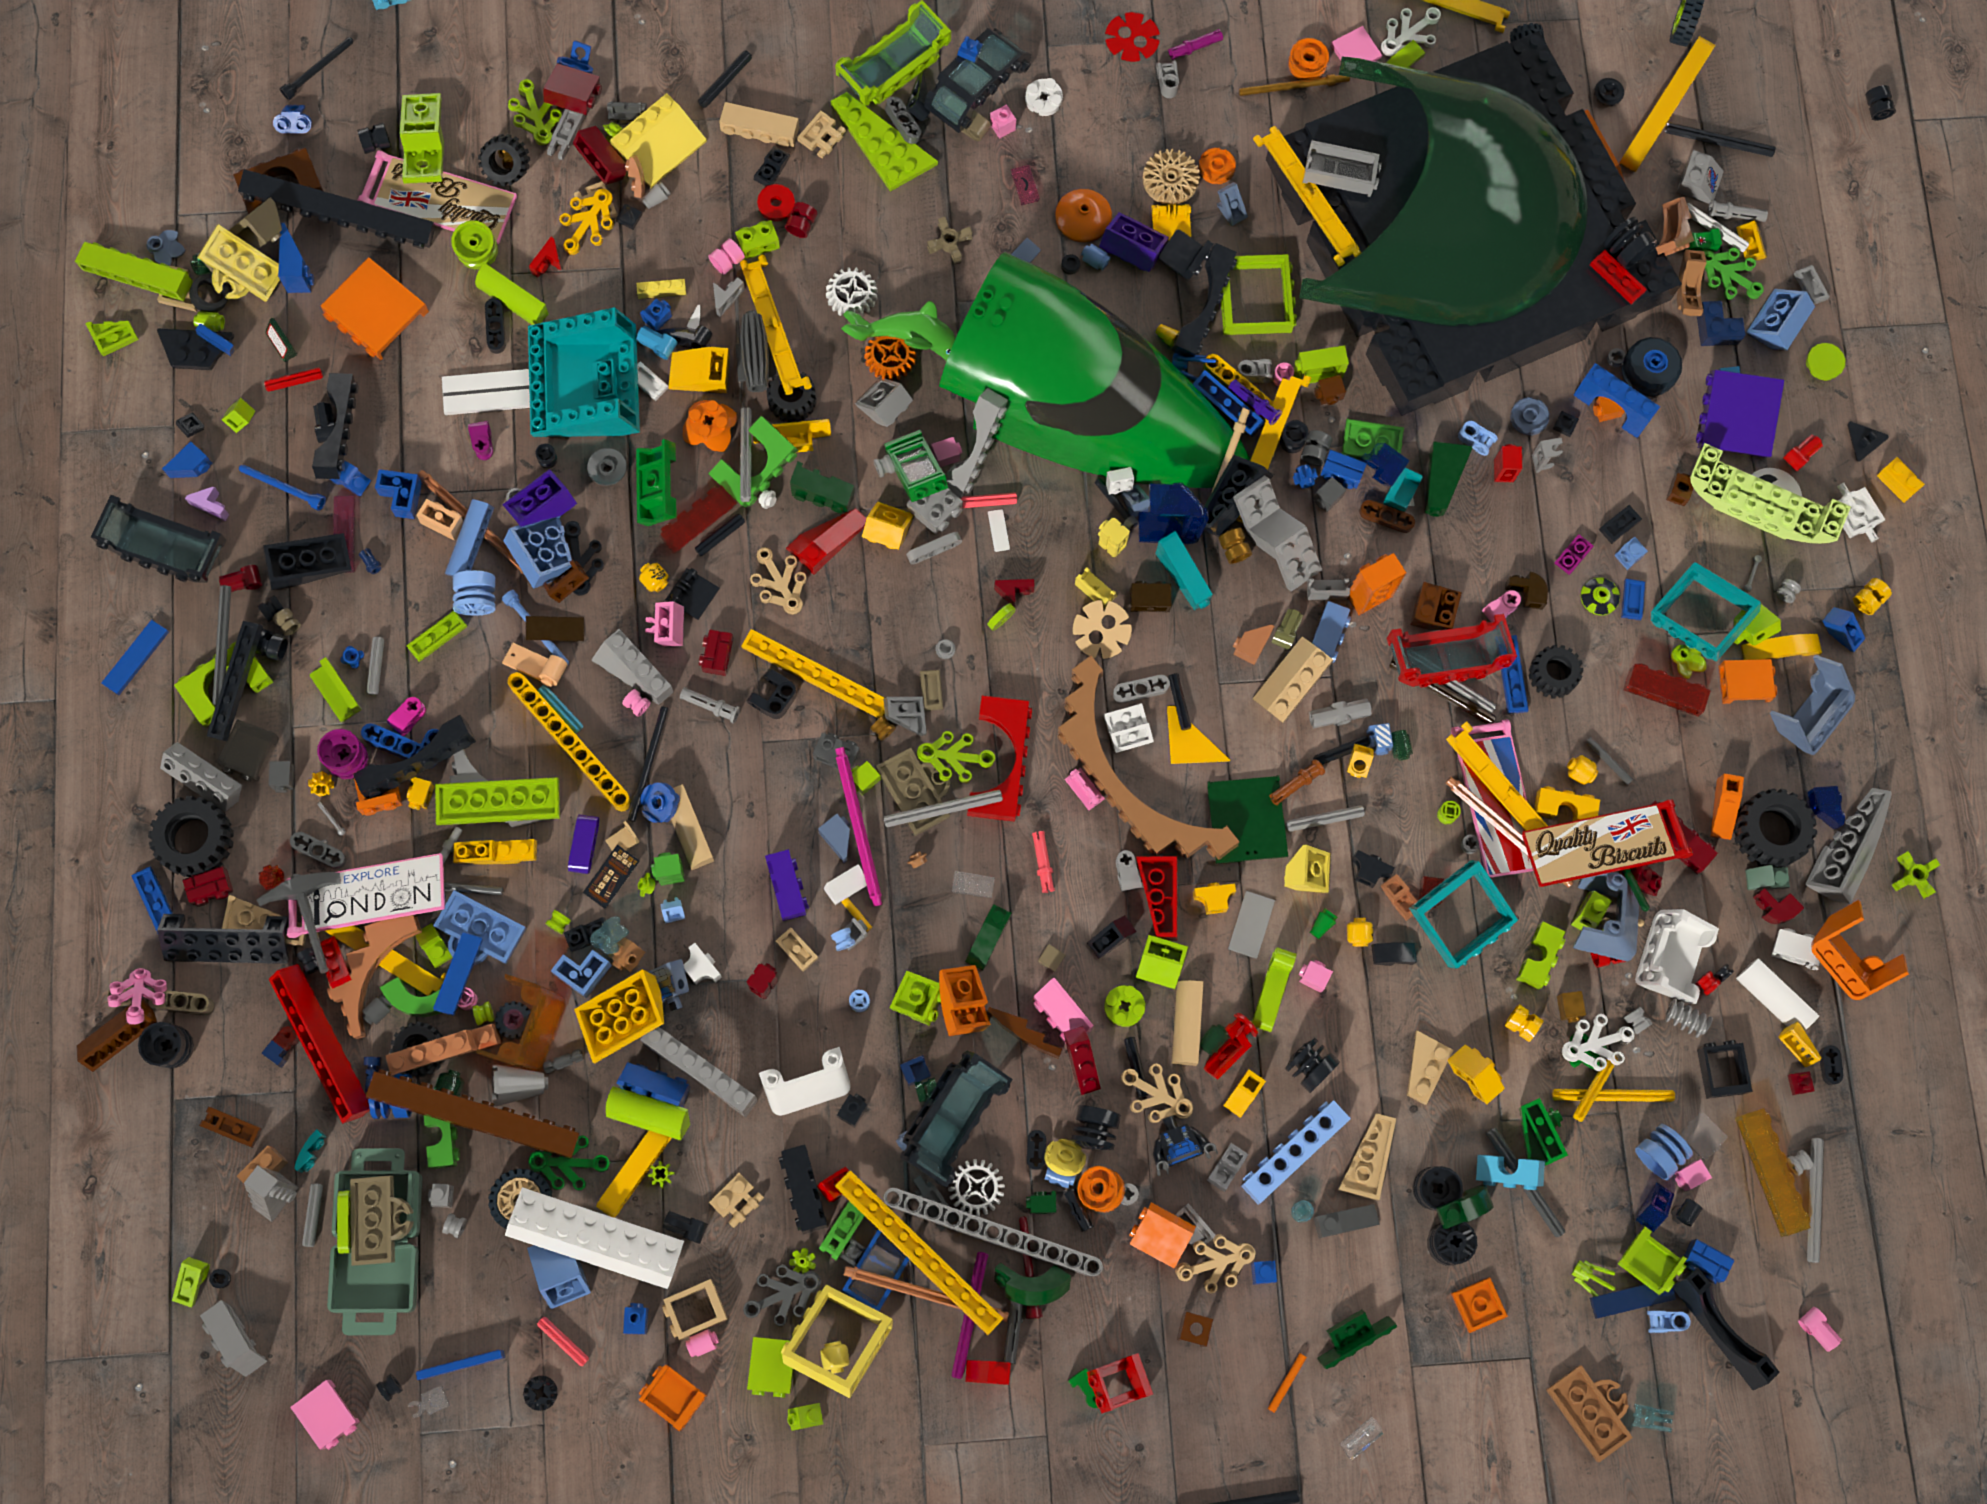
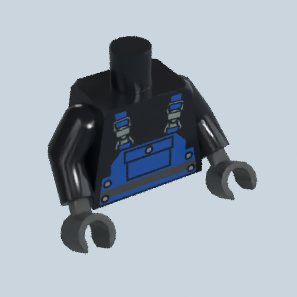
M1171 1116L1163 1119L1166 1132L1158 1135L1159 1138L1155 1140L1152 1155L1156 1164L1157 1175L1160 1176V1170L1162 1169L1166 1170L1167 1174H1169V1167L1199 1157L1204 1154V1151L1206 1157L1210 1159L1209 1152L1215 1151L1218 1154L1216 1145L1210 1143L1206 1136L1195 1127H1189L1188 1124L1178 1127L1175 1117Z

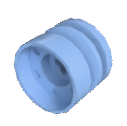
M475 570L454 574L453 590L456 592L453 596L454 612L463 615L479 616L493 613L496 610L494 603L496 598L491 594L495 591V576L493 574Z

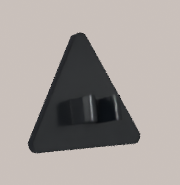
M1852 421L1847 424L1858 462L1889 438L1885 433Z

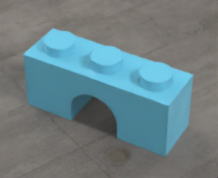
M1478 1155L1476 1180L1483 1181V1185L1496 1186V1182L1503 1183V1187L1516 1188V1184L1524 1185V1189L1536 1190L1538 1186H1544L1545 1161L1518 1159L1516 1172L1510 1174L1504 1168V1157Z

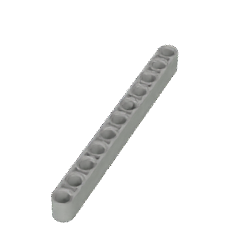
M890 1188L883 1195V1202L889 1208L1068 1270L1093 1277L1099 1275L1103 1269L1102 1262L1097 1257L897 1188ZM895 1192L899 1197L898 1202L895 1204L889 1203L887 1200L888 1193ZM909 1199H915L918 1202L917 1210L911 1211L908 1209L907 1202ZM929 1206H935L938 1209L937 1217L932 1218L927 1214ZM949 1213H955L958 1216L956 1224L952 1225L947 1221ZM971 1219L978 1223V1228L974 1232L967 1228V1223ZM990 1226L998 1230L996 1238H990L987 1235V1229ZM1010 1233H1014L1017 1236V1244L1010 1245L1007 1242V1236ZM1030 1240H1034L1038 1245L1035 1252H1030L1027 1249V1243ZM1054 1247L1057 1250V1257L1055 1259L1047 1256L1048 1248ZM1074 1254L1077 1257L1075 1266L1068 1264V1255ZM1089 1261H1094L1097 1264V1270L1094 1273L1089 1272L1087 1269Z

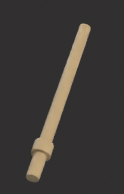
M1242 408L1238 422L1234 424V433L1213 490L1235 453L1241 434L1245 431V423L1250 412L1248 409Z

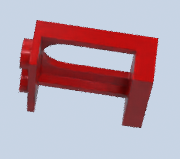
M1139 1353L1087 1372L1088 1383L1094 1391L1096 1405L1100 1409L1101 1414L1153 1395ZM1126 1370L1133 1390L1110 1398L1103 1378Z

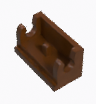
M573 559L570 561L572 567L552 584H547L546 582L542 584L549 597L558 603L589 579L581 565Z

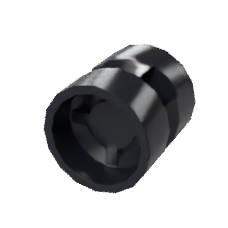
M1877 86L1866 92L1865 96L1867 104L1870 106L1869 111L1872 120H1884L1896 113L1894 102L1891 100L1892 94L1889 86Z
M384 123L373 125L372 129L366 127L357 130L365 154L375 152L376 148L382 150L391 147Z
M1292 420L1285 425L1280 438V445L1283 450L1288 453H1297L1303 449L1309 434L1306 424L1299 420Z
M263 629L255 653L262 656L267 654L268 658L281 661L287 651L289 639L287 636L278 633L273 635L272 631Z

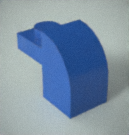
M344 460L345 469L341 471L340 479L330 480L337 485L345 486L357 496H361L371 480L359 472L357 467Z

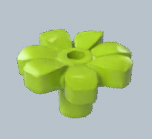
M802 1248L801 1253L797 1250L792 1253L795 1259H790L789 1264L790 1266H795L793 1271L798 1273L802 1271V1274L809 1271L808 1269H815L816 1264L812 1262L816 1258L814 1253L808 1255V1249Z

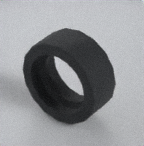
M212 274L201 275L195 279L190 288L189 297L191 303L200 311L217 313L224 308L228 301L225 298L226 294L229 293L228 286L225 282L223 283L219 302L208 303L198 295V289L201 285L205 284L213 286Z

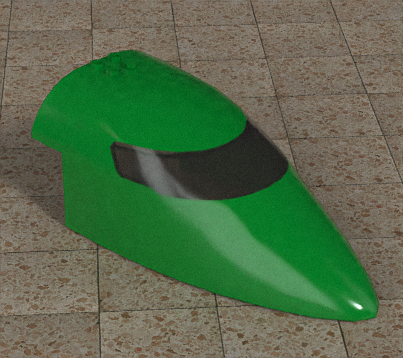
M1006 252L1002 253L995 261L966 315L949 353L939 387L975 402V405L979 396L987 388L1008 400L1005 406L1007 411L1004 417L999 420L998 423L1001 425L992 438L1049 461L1107 477V472L1131 467L1134 483L1163 487L1212 488L1234 433V430L1195 386L1164 355L1126 322L1063 279ZM974 418L973 429H974V430H977V429H976V421H975V418ZM1239 439L1234 455L1250 461V456Z

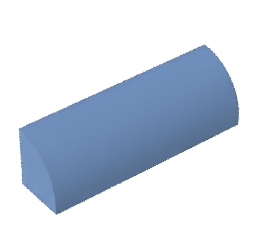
M472 499L447 565L446 575L453 577L458 572L472 570L494 507L490 504Z

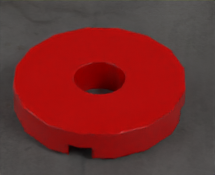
M773 184L762 189L758 195L757 205L764 218L778 222L791 216L795 199L789 188ZM773 200H780L781 204L773 206L771 202Z

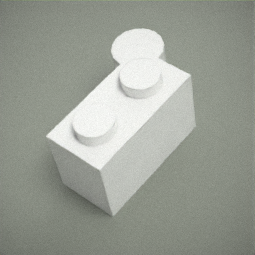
M1789 928L1779 929L1771 956L1805 965L1809 969L1813 966L1812 970H1819L1820 961L1815 957L1811 949V942L1815 936L1811 934L1800 935L1795 930Z

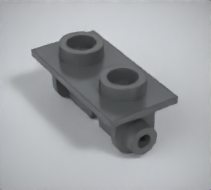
M611 101L607 103V110H609L608 120L634 121L647 110V103Z

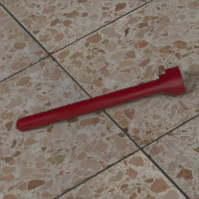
M1021 1216L1019 1218L1020 1231L1029 1234L1027 1218ZM1029 1241V1242L1027 1243V1249L1031 1252L1030 1241ZM1023 1254L1025 1277H1034L1032 1257ZM1027 1305V1310H1025L1026 1319L1043 1317L1042 1308L1039 1305Z

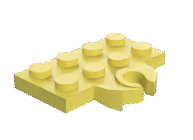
M219 224L215 227L197 257L214 268L212 284L217 293L223 290L222 285L224 282L232 286V291L225 296L227 299H238L251 292L266 302L280 281L278 277L279 264Z

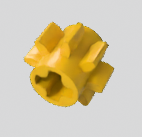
M321 771L316 774L312 773V779H308V786L311 787V794L315 793L321 797L330 794V789L334 788V781H332L331 774L328 775Z

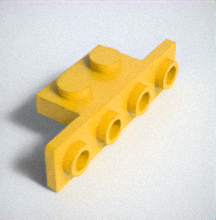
M829 419L772 424L799 450L798 452L813 451L812 438L831 436ZM753 436V441L755 444L761 443L755 436Z

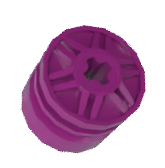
M334 729L326 733L320 739L317 746V755L320 762L338 778L352 779L354 778V773L365 768L368 764L369 754L366 747L351 731Z

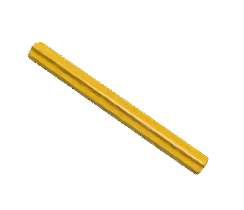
M1588 1089L1552 1090V1099L1554 1101H1581ZM1601 1089L1595 1101L1672 1102L1675 1100V1092L1673 1090Z

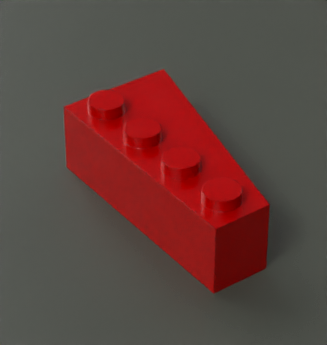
M1177 856L1136 857L1156 937L1168 941H1178Z

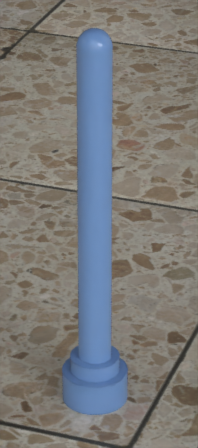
M515 590L508 591L501 600L506 606L513 607L526 622V616H530V614L519 603V595ZM541 640L553 655L564 659L569 665L567 658L552 641Z

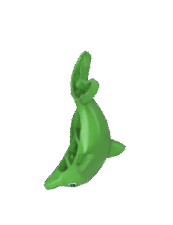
M928 301L920 311L899 312L872 323L849 310L843 314L850 324L844 325L841 329L857 340L865 341L867 338L875 336L904 339L906 345L914 349H931L946 361L956 339L954 332L937 318V308L932 301Z

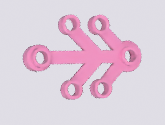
M143 968L136 969L130 973L129 979L122 983L116 981L110 984L111 995L108 996V1005L110 1007H118L122 1002L133 997L132 1005L126 1011V1019L129 1024H139L144 1021V1011L141 1009L142 996L151 1000L154 1005L164 1004L165 994L163 992L167 990V983L165 980L152 979L151 973ZM134 985L133 988H131V989L127 990L126 992L122 993L124 989H126V988H128V987ZM148 985L154 988L155 993L145 988L144 986Z

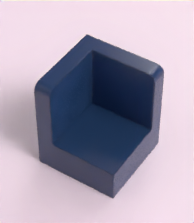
M923 1055L900 1065L908 1086L931 1076Z

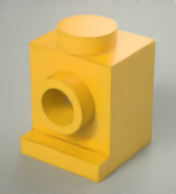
M414 777L411 779L413 786H410L407 792L408 807L420 810V808L427 809L435 786L430 781Z

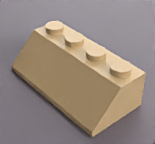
M1302 636L1253 699L1285 723L1334 660Z

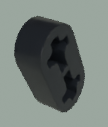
M1829 1045L1822 1048L1819 1053L1822 1058L1820 1060L1821 1074L1826 1084L1835 1085L1843 1080L1842 1059L1840 1050L1836 1046ZM1829 1050L1830 1053H1834V1057L1831 1060L1830 1057H1826V1053ZM1831 1072H1833V1074H1837V1078H1834V1081L1833 1078L1829 1077L1828 1075Z
M1040 1130L1032 1131L1027 1139L1026 1162L1028 1167L1035 1171L1042 1169L1045 1165L1046 1136ZM1035 1134H1039V1138L1043 1139V1142H1039L1038 1149H1035V1142L1031 1141ZM1034 1152H1038V1159H1042V1163H1038V1166H1034V1163L1030 1162V1159L1034 1158Z

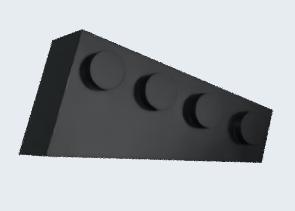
M1233 454L1195 523L1206 532L1220 537L1240 516L1233 496L1264 475L1269 480H1271L1273 475L1264 466Z
M806 1145L781 1151L782 1156L778 1158L781 1169H786L787 1177H784L787 1190L791 1189L793 1197L789 1199L792 1210L797 1211L798 1218H795L798 1231L801 1230L803 1234L828 1228Z

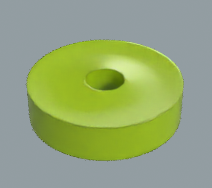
M1011 603L1007 604L990 619L987 625L992 631L998 629L1015 613L1016 609Z

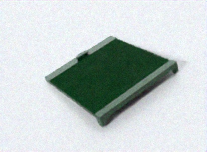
M1279 775L1216 782L1207 781L1212 828L1223 829L1227 826L1239 840L1238 846L1220 860L1215 856L1216 864L1289 857L1282 802L1275 805L1271 801L1272 798L1269 797L1271 793L1280 788Z

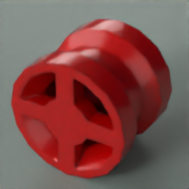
M1710 970L1695 984L1701 987L1707 996L1722 982L1719 979H1715Z

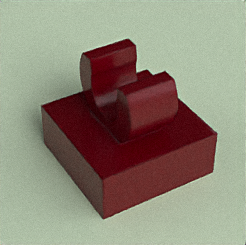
M1810 1071L1787 1075L1792 1096L1815 1091Z

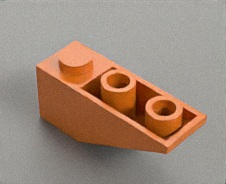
M1724 773L1717 779L1711 837L1731 840L1742 798L1744 777Z

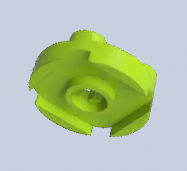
M1123 985L1112 989L1105 999L1104 1011L1106 1017L1110 1022L1121 1027L1135 1025L1140 1021L1145 1012L1144 997L1133 986ZM1121 1001H1125V1003L1130 1004V1006L1128 1007L1129 1011L1125 1012L1124 1009L1120 1010L1119 1006L1122 1005Z

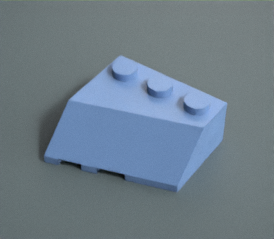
M561 516L522 527L518 525L509 528L503 540L533 589L542 586L545 582L550 583L572 567L570 564L572 559L569 547L564 537V527L561 526L560 522Z

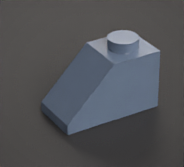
M836 814L819 827L818 832L842 862L845 863L848 859L849 826L851 825L844 816L840 818Z

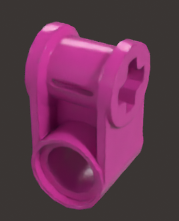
M410 697L389 716L387 723L401 736H405L425 715L426 708L418 698ZM416 706L417 710H413L412 707Z

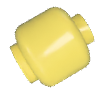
M841 1341L824 1344L825 1348H822L820 1351L823 1369L831 1370L833 1374L844 1372L843 1367L850 1364L847 1346L841 1344Z

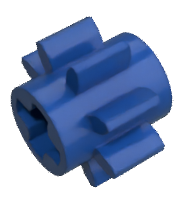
M1302 465L1296 468V473L1293 476L1295 485L1300 484L1302 489L1315 485V480L1318 477L1316 468L1311 469L1310 465Z

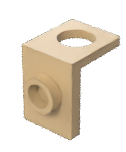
M626 821L623 822L625 825L623 829L605 840L612 851L617 845L627 851L639 843L637 836Z

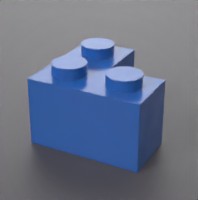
M379 469L375 489L379 496L393 498L391 510L395 517L415 519L422 486L418 474Z

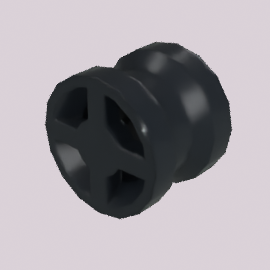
M391 1373L385 1381L376 1384L377 1389L388 1402L392 1399L393 1395L403 1391L400 1383Z

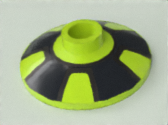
M1593 578L1586 582L1581 590L1580 596L1583 606L1595 615L1612 613L1620 601L1618 588L1613 582L1605 578ZM1599 592H1603L1605 597H1601Z

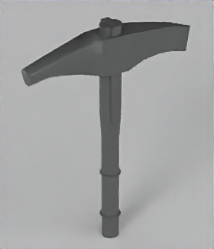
M324 872L307 875L296 873L291 876V879L281 883L256 900L259 906L279 900L298 901L317 960L316 963L320 973L328 972L326 958L323 954L307 896L320 888L341 884L340 873Z

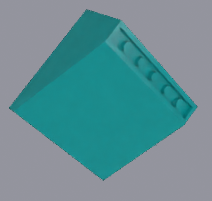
M613 307L528 326L530 435L533 437L625 436L640 433L636 324L617 308Z

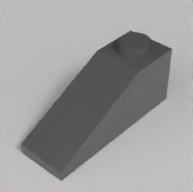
M1375 1204L1314 1218L1319 1239L1380 1225Z

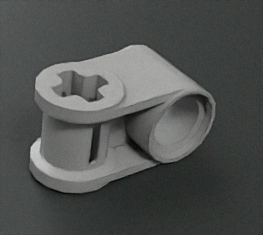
M1176 60L1172 61V63L1164 64L1157 62L1156 72L1161 94L1165 98H1174L1177 95L1179 86Z
M1270 359L1243 360L1236 370L1251 383H1269L1274 380L1273 375H1271L1272 360ZM1245 369L1249 374H1245L1241 370Z
M1128 850L1121 851L1115 861L1121 891L1142 887L1134 854ZM1123 857H1125L1126 860L1130 859L1127 865H1125L1124 862H1120Z

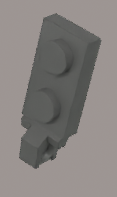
M920 1175L913 1179V1183L918 1189L914 1192L917 1196L949 1206L935 1185H932L930 1181L926 1184ZM929 1206L927 1213L930 1217L935 1218L938 1215V1209L935 1206ZM949 1213L947 1216V1221L950 1224L958 1220L954 1213ZM935 1224V1225L937 1226V1228L939 1229L940 1232L943 1231L945 1228H947V1227H944V1226Z

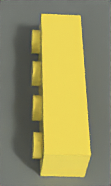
M685 279L636 283L638 299L686 295Z

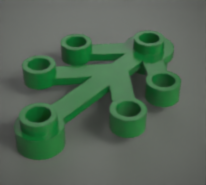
M581 1135L578 1137L572 1157L580 1149L588 1147L589 1139L586 1136ZM582 1138L586 1139L584 1146L579 1145V1141ZM535 1151L528 1159L529 1167L535 1172H543L556 1190H562L565 1187V1180L557 1177L549 1166H558L573 1183L574 1189L578 1191L585 1189L586 1181L579 1178L570 1167L594 1168L598 1172H605L610 1167V1160L605 1155H598L594 1159H569L562 1156L552 1158V1153ZM537 1158L543 1159L541 1165H536ZM601 1160H605L606 1165L603 1168H600L598 1166V1163ZM557 1180L562 1181V1185L560 1187L555 1186V1182ZM579 1180L583 1182L581 1188L576 1187V1182Z

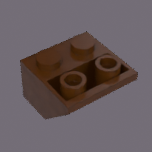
M1423 582L1419 588L1410 625L1427 630L1453 629L1462 592Z

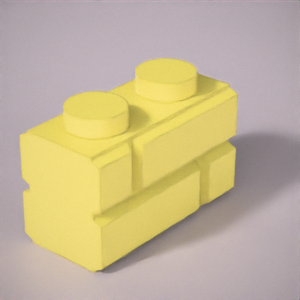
M1111 518L1109 521L1105 520L1099 527V545L1103 549H1107V552L1112 557H1116L1127 546L1130 531L1125 526H1121V523L1116 518Z

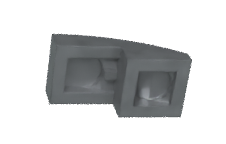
M1231 1143L1207 1181L1225 1192L1249 1154Z

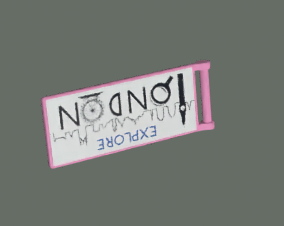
M439 853L337 871L340 873L341 884L320 888L307 896L317 932L444 910L443 855ZM288 900V928L286 929V936L296 938L300 935L308 934L303 917L302 927H297V900Z

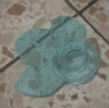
M614 916L607 919L601 928L591 935L590 942L594 947L602 949L606 954L617 953L619 950L617 942L628 935L629 930L619 925L620 917Z

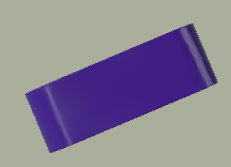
M578 814L568 861V871L583 874L590 873L599 829V817Z

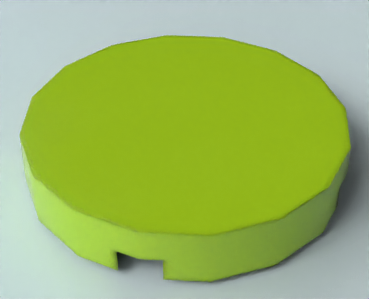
M1817 344L1806 356L1807 368H1809L1812 376L1819 380H1832L1838 377L1845 368L1846 360L1844 354L1833 344Z

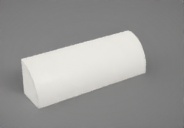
M1760 959L1752 961L1736 978L1787 1027L1798 1022L1805 1031L1819 1017L1810 1006Z

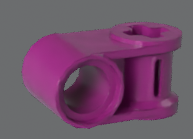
M488 420L468 424L472 448L476 456L480 460L490 459L493 455V446Z

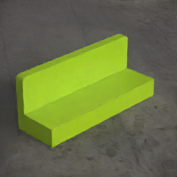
M325 657L319 661L322 667L312 672L310 677L339 721L344 722L362 709L332 664Z

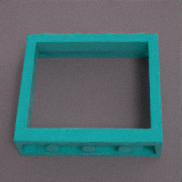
M1694 562L1651 611V621L1656 627L1668 631L1672 637L1684 641L1688 647L1700 651L1707 659L1717 662L1758 615L1761 602ZM1694 580L1747 612L1717 647H1714L1664 615Z
M1470 860L1409 907L1447 966L1455 969L1462 965L1465 966L1468 959L1479 955L1483 951L1482 948L1496 942L1500 934L1511 930L1510 927L1518 921L1481 863ZM1472 876H1475L1502 918L1452 956L1424 914Z

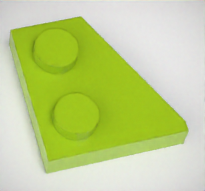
M105 321L104 324L85 323L103 357L139 340L129 321H119L116 323Z

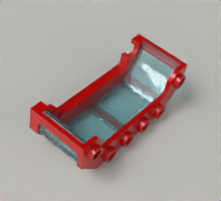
M1494 615L1495 621L1486 622V620H1483L1480 625L1413 635H1409L1408 631L1402 633L1401 628L1392 629L1386 639L1388 645L1391 646L1399 674L1398 680L1412 687H1427L1431 684L1438 683L1443 685L1455 680L1463 682L1469 678L1482 679L1496 671L1511 666L1517 654L1505 615Z

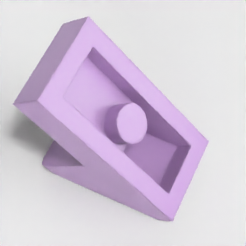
M215 487L189 494L185 498L191 506L223 521H226L229 516L228 512L224 509L225 506L215 501L219 495Z

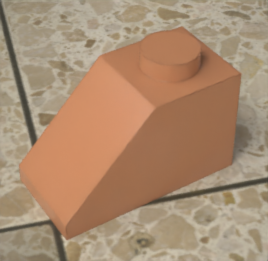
M1268 625L1244 632L1242 638L1238 636L1233 645L1236 648L1233 655L1255 665L1275 626Z

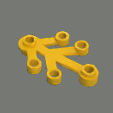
M607 189L597 190L593 197L584 199L574 197L571 199L570 205L574 210H580L584 206L593 205L590 211L573 215L567 213L560 215L559 220L564 226L582 221L572 238L565 240L563 244L564 250L569 255H576L580 251L579 241L589 226H591L592 235L590 240L593 245L600 246L603 243L597 220V214L600 210L603 215L601 220L602 227L605 230L613 228L614 223L611 220L609 211L613 197ZM605 195V199L601 201L600 197ZM579 201V205L575 207L574 203ZM565 217H569L567 222H563ZM606 221H610L609 226H605ZM595 237H600L598 242H594ZM569 243L574 244L572 248H568Z

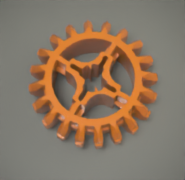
M875 336L873 337L874 341H868L869 346L865 347V352L867 353L864 354V359L867 360L865 364L869 367L870 373L875 372L876 378L882 375V380L886 379V377H889L891 381H893V377L900 380V375L906 377L907 371H912V365L916 363L914 359L916 358V352H914V348L905 344L904 339ZM900 348L906 354L905 359H902L901 355L898 354ZM876 352L882 357L880 364L874 357Z

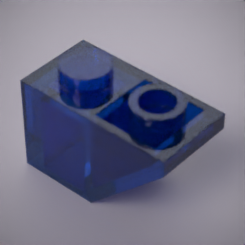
M1838 786L1814 787L1808 791L1809 804L1813 814L1832 829H1838L1844 825L1845 813L1841 808L1842 794L1839 792Z

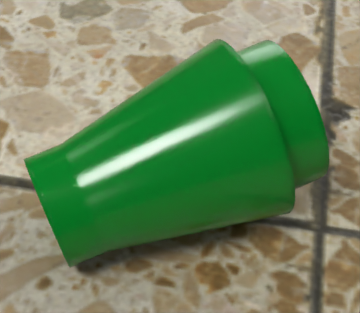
M1324 908L1322 912H1319L1309 933L1320 939L1336 924L1335 921L1338 917Z

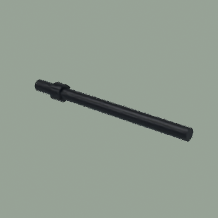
M661 706L636 793L635 796H632L630 802L632 806L628 820L631 822L636 821L639 808L643 805L640 804V798L651 771L669 710L667 707Z

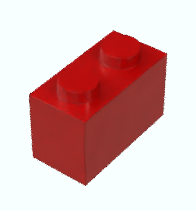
M1506 444L1501 447L1494 459V482H1514L1522 470V446Z

